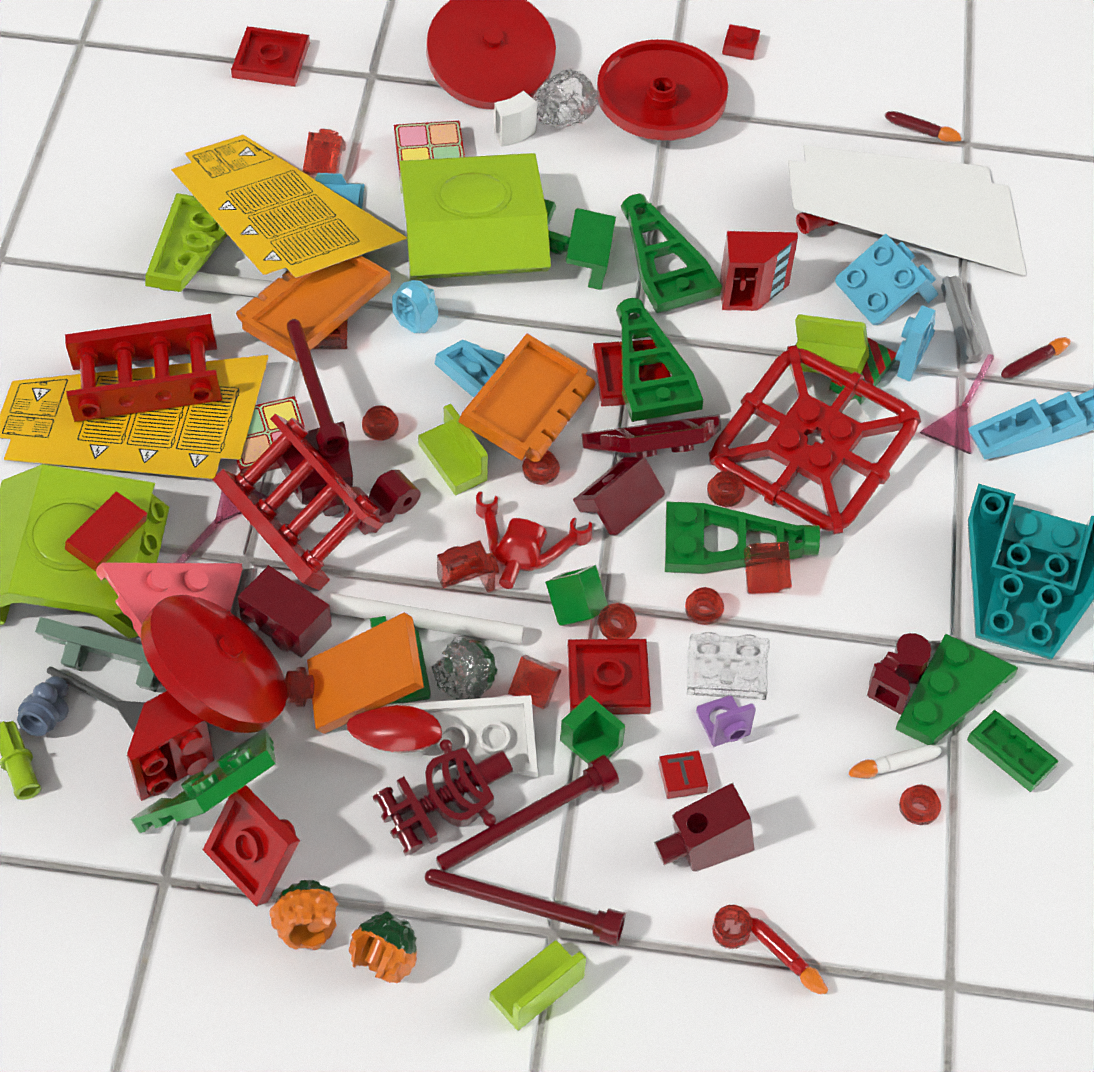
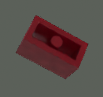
M269 565L238 595L241 620L253 631L260 630L269 636L273 643L285 652L290 650L300 658L332 627L330 605Z

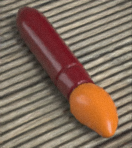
M897 111L885 113V118L889 122L925 135L938 137L941 141L960 142L962 139L960 134L951 127H941L932 122Z
M1067 337L1054 339L1048 345L1007 365L1002 370L1001 376L1005 379L1013 378L1041 364L1052 356H1058L1070 345L1071 340Z

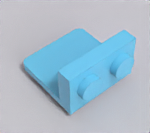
M886 233L838 274L835 279L838 287L872 325L881 324L917 292L927 303H930L939 295L932 285L936 279L923 264L917 268L911 261L915 256L902 241L896 245Z

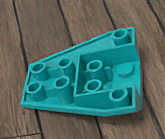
M978 484L968 517L975 638L1052 660L1094 600V516L1091 515L1088 523L1085 525L1014 505L1016 494Z

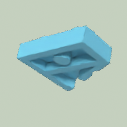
M922 305L915 318L909 317L901 335V337L906 338V341H902L895 358L896 361L900 362L897 377L911 381L935 334L933 328L936 310Z
M461 340L437 353L435 365L474 398L504 362L505 354L493 350H485L477 344Z

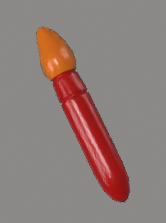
M753 917L749 919L748 925L752 933L783 964L800 977L802 984L807 989L817 994H826L828 992V988L816 968L809 967L806 961L764 921Z

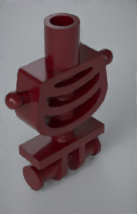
M444 739L440 742V749L444 754L433 758L426 766L425 777L428 796L425 795L419 801L403 776L397 780V787L404 797V801L397 803L392 794V787L384 788L372 797L374 802H378L384 812L381 815L384 823L393 820L396 827L390 831L393 839L398 838L400 840L405 856L418 851L424 846L423 841L418 840L413 831L418 827H421L430 845L438 841V834L427 817V814L429 815L434 810L444 820L457 827L468 826L479 817L483 819L484 824L488 827L496 823L495 815L487 811L494 805V795L488 785L513 772L512 765L502 750L475 764L466 748L453 751L452 742L449 739ZM456 765L458 780L454 779L453 782L449 768ZM439 770H442L444 785L442 788L439 787V790H435L433 777ZM465 793H467V795H468L476 804H473V803L467 801V800L463 797V796L465 795ZM449 801L454 802L463 813L450 810L446 804H449ZM412 811L414 816L403 821L401 816Z

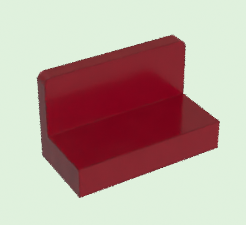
M624 457L576 496L573 501L579 512H597L610 535H618L665 495V491L646 458Z

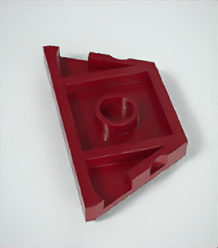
M717 414L581 433L582 445L585 449L635 453L637 458L656 456L658 449L671 448V452L674 453L688 452L694 450V444L705 443L721 430L720 415Z

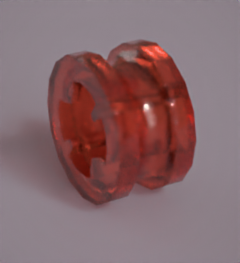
M726 905L720 908L715 915L712 926L714 939L722 947L728 949H738L744 946L750 937L753 926L752 917L747 910L738 905ZM726 920H735L734 925H737L738 922L741 924L738 934H730V928L727 931L723 929Z

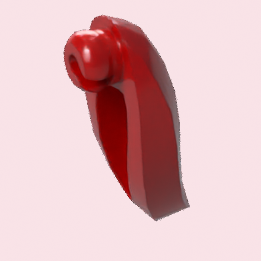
M395 705L368 710L351 717L346 724L347 730L354 738L368 746L386 752L411 753L421 751L437 744L442 738V729L439 721L432 714L413 706Z

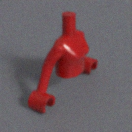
M480 491L476 495V514L485 521L489 551L497 562L505 566L499 580V584L503 588H513L520 570L533 571L544 568L574 544L582 546L588 544L591 540L592 522H589L586 530L579 531L576 529L577 518L571 519L569 534L542 554L541 548L547 537V531L536 522L522 518H512L509 521L505 535L500 540L495 517L498 513V496H495L491 504H483V492Z

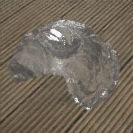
M568 68L547 80L536 90L533 99L537 102V119L543 125L549 124L558 129L582 124L596 109L599 99L598 92L591 83V80L581 71Z

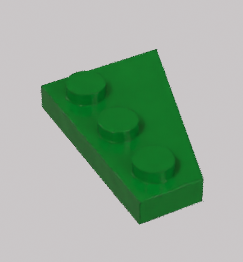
M945 633L899 718L895 730L926 745H935L965 719V716L978 704H983L989 699L999 686L1011 680L1015 676L1018 667Z

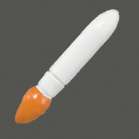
M925 745L883 756L875 760H863L850 769L849 776L871 778L880 773L927 762L938 757L942 749L937 745Z

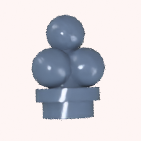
M52 676L45 682L39 683L34 687L33 693L28 695L19 706L17 722L28 734L42 736L46 732L53 730L58 722L67 717L69 707L62 698L67 694L68 685L62 677Z

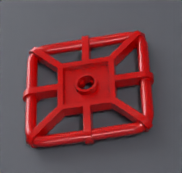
M793 345L788 346L787 351L782 352L775 359L752 392H747L740 401L742 405L717 437L708 456L711 465L716 466L723 474L762 495L766 503L772 506L777 504L812 525H819L820 529L832 531L833 535L843 533V529L847 528L856 519L878 486L885 484L889 479L890 469L914 437L918 425L921 423L919 411L913 410L904 401L863 380L864 376L856 371L850 373L812 351ZM801 363L845 386L831 406L808 394ZM790 365L798 399L788 413L784 415L762 401ZM858 393L898 416L860 423L842 412L853 396ZM753 414L777 427L766 442L728 448ZM899 431L877 463H871L853 453L855 447L864 437ZM820 434L824 442L822 444L815 442L811 446L807 444V435ZM769 456L787 467L778 480L771 484L739 466L736 462ZM844 464L864 475L866 479L840 513L831 481ZM798 473L821 486L828 515L785 492Z

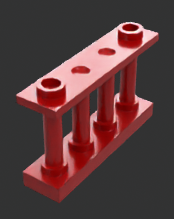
M211 314L65 334V345L72 369H80L81 389L66 391L74 422L222 401L216 369L208 371L206 369L205 351L217 350V340ZM190 354L192 373L170 376L169 357ZM154 359L155 378L133 381L132 362ZM117 364L118 384L96 387L95 367Z
M274 414L270 420L282 434L244 474L239 472L235 475L222 469L212 480L303 584L320 591L330 581L328 576L321 570L324 566L322 561L361 521L378 530L384 524L374 514L378 510L374 503L362 493L358 496L305 438L309 433L306 428L293 417L287 421ZM294 445L304 456V459L266 499L263 497L259 499L253 492L257 488L255 483ZM316 470L328 484L289 524L284 523L282 525L276 518L279 514L277 509ZM339 495L351 510L312 550L307 549L305 551L298 543L301 540L300 534Z

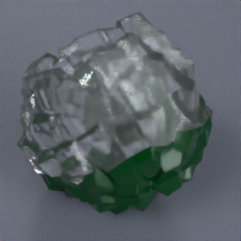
M460 635L456 636L452 642L447 644V648L442 652V654L448 657H443V659L431 666L435 681H437V687L456 700L481 698L484 692L491 688L498 669L495 666L493 653L481 641L468 639V637Z

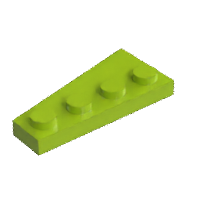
M176 193L146 272L145 286L159 288L164 291L182 292L228 236L194 196Z

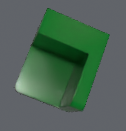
M596 565L564 572L545 582L557 622L560 626L593 619L609 608Z
M590 695L561 720L560 741L587 764L601 755H605L609 759L623 746L624 723Z

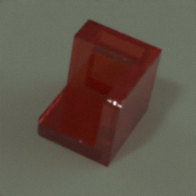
M788 542L749 544L744 548L746 589L748 594L785 593L792 588Z

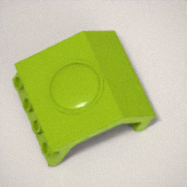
M536 153L399 161L400 192L403 194L410 280L544 272L551 268L547 211Z
M41 464L2 480L0 485V625L6 623L12 603H26L90 613L99 617L128 639L139 636L133 628L131 619L123 614L115 602L118 595L108 580L105 578L101 581L96 571L66 551L65 543L117 491L148 514L146 522L106 563H157L170 507L153 494L155 483Z

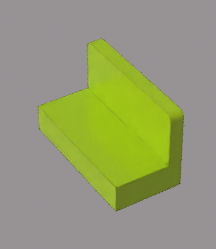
M802 314L797 315L795 325L798 340L795 345L798 348L812 351L850 373L856 371L861 374L869 357L865 323ZM801 363L802 370L804 372L821 374L818 371Z
M448 404L443 407L444 424L419 434L418 445L456 496L487 481L488 454L472 431L458 422L460 415L452 404Z
M555 940L490 992L489 999L516 1030L519 1031L584 978L586 957L581 951L571 956Z

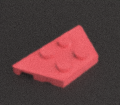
M101 563L96 568V573L101 581L105 578L108 580L118 595L115 602L123 614L131 619L134 630L141 638V628L145 617L157 603L169 596L189 595L213 602L230 612L243 568L241 563Z

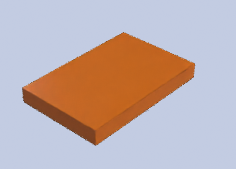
M405 612L307 660L315 728L323 734L347 724L348 720L357 714L381 708L424 687L413 617Z

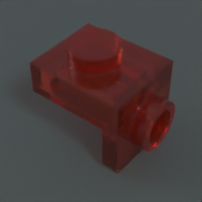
M319 129V133H308L303 172L305 174L316 176L317 173L339 174L342 151L346 149V142L342 136H339L337 131Z
M480 540L461 547H451L444 553L437 555V577L443 588L479 576L487 592L495 590V575L499 574V567L493 553H486Z

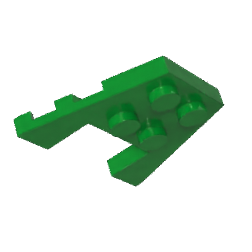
M266 729L259 731L236 748L216 760L219 765L218 768L206 775L201 771L191 776L181 784L183 792L174 798H160L130 820L138 832L143 833L150 829L149 827L152 825L155 828H159L173 819L178 822L206 813L276 764L273 752L275 750L273 746L274 741Z

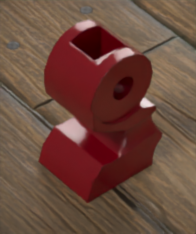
M390 470L380 475L372 486L369 497L361 488L356 486L350 487L358 496L362 493L378 508L374 514L383 524L391 523L396 514H403L411 510L421 496L420 490L400 470ZM345 503L344 514L346 515L351 509ZM362 521L356 526L364 535L372 532L377 533L378 529Z
M916 633L902 635L898 639L894 653L888 652L884 659L874 664L867 696L902 715L910 691L909 684H917L927 668L931 656V645L928 640Z

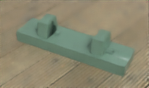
M40 617L35 632L42 635L48 641L65 645L60 662L65 667L82 671L89 652L140 666L136 685L146 690L157 691L160 681L152 671L141 644Z

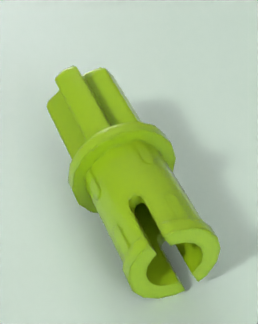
M14 721L0 722V753L2 756L0 766L9 775L15 797L18 800L32 798L41 791V786L37 781L31 764L33 759L32 752L25 748L17 723Z

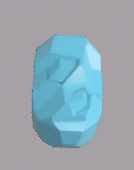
M411 280L404 282L392 296L393 314L400 325L413 333H426L437 322L439 313L435 302L434 290L428 288L422 281Z

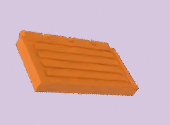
M361 255L297 278L287 270L282 274V278H277L258 294V298L254 297L239 309L236 315L242 322V329L298 362L287 330L289 320L297 319L300 321L311 351L391 282L390 272Z
M526 333L464 409L458 422L521 461L527 457L531 461L538 462L582 405V402L585 401L594 389L596 383L593 378L586 375L588 372L586 368Z

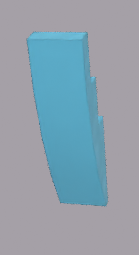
M1094 388L1075 397L1069 391L1042 404H1038L1036 399H1032L969 427L968 432L984 460L1022 453L1079 436L1094 430Z

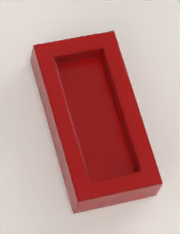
M116 491L66 540L65 550L96 571V568L101 563H106L146 522L148 513Z

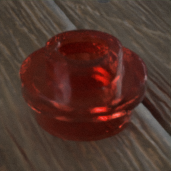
M378 405L371 407L362 419L364 434L373 440L382 441L390 439L399 429L398 417L387 406Z
M549 450L538 462L531 461L527 457L523 461V475L531 483L538 485L549 484L559 475V462Z
M719 472L708 482L707 495L718 506H735L744 497V484L740 477L733 472Z
M701 587L694 590L687 597L685 612L689 619L697 624H714L723 615L724 602L719 593L714 589ZM704 606L709 608L710 610H703L699 607Z
M610 604L600 612L598 627L607 639H629L636 631V616L634 611L625 604ZM611 620L618 621L621 624V628L614 626Z
M297 667L296 671H287L285 677V684L287 686L286 702L295 703L297 707H305L307 699H312L314 695L313 675H307L305 667Z
M918 784L907 788L902 793L899 800V810L907 821L916 825H928L939 816L941 802L934 789L927 785ZM913 804H922L926 810L917 809Z

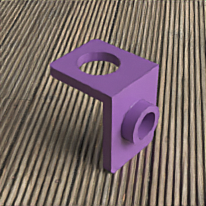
M729 695L698 705L696 708V713L713 747L738 741L751 734L756 711L753 703L738 707L734 698ZM718 709L726 710V712L716 716L715 724L711 722L710 714Z

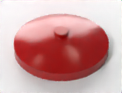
M450 0L439 9L429 26L426 57L432 75L448 94L473 107L494 109V103L511 99L523 91L533 98L543 89L553 70L556 57V42L547 19L527 0Z
M652 39L626 45L611 54L604 61L598 73L597 100L602 111L615 125L639 137L653 140L689 138L712 127L720 119L726 108L728 80L722 67L706 52L683 42Z
M173 595L162 599L145 617L141 628V642L145 657L165 689L190 712L216 727L237 733H255L264 730L282 713L287 701V686L279 663L264 641L237 616L223 607L199 597Z

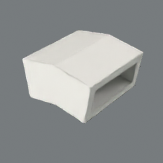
M523 91L511 99L494 103V134L501 147L519 143L536 133L537 102L526 92Z

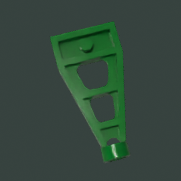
M640 193L633 194L623 201L621 210L629 223L642 288L656 314L721 294L722 285L708 261L648 202L645 195ZM658 229L667 239V241L647 246L643 233ZM674 253L686 264L684 268L659 274L656 271L654 259Z
M628 298L620 302L616 308V313L621 324L622 395L631 422L702 410L704 400L694 373L645 309L643 302L638 298ZM651 337L657 347L655 349L634 352L632 340ZM663 363L672 375V377L641 382L639 379V366Z
M666 501L665 572L705 574L802 558L803 555L818 556L819 525H794L707 503ZM710 525L731 529L737 535V545L730 550L708 551L704 547V529ZM748 531H758L772 534L775 537V546L767 549H749L746 546V533ZM795 540H802V542L796 544Z

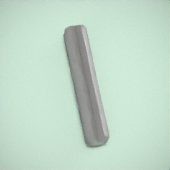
M956 275L952 277L946 276L942 280L941 289L963 360L966 363H977L982 359L981 356L984 351L961 279Z

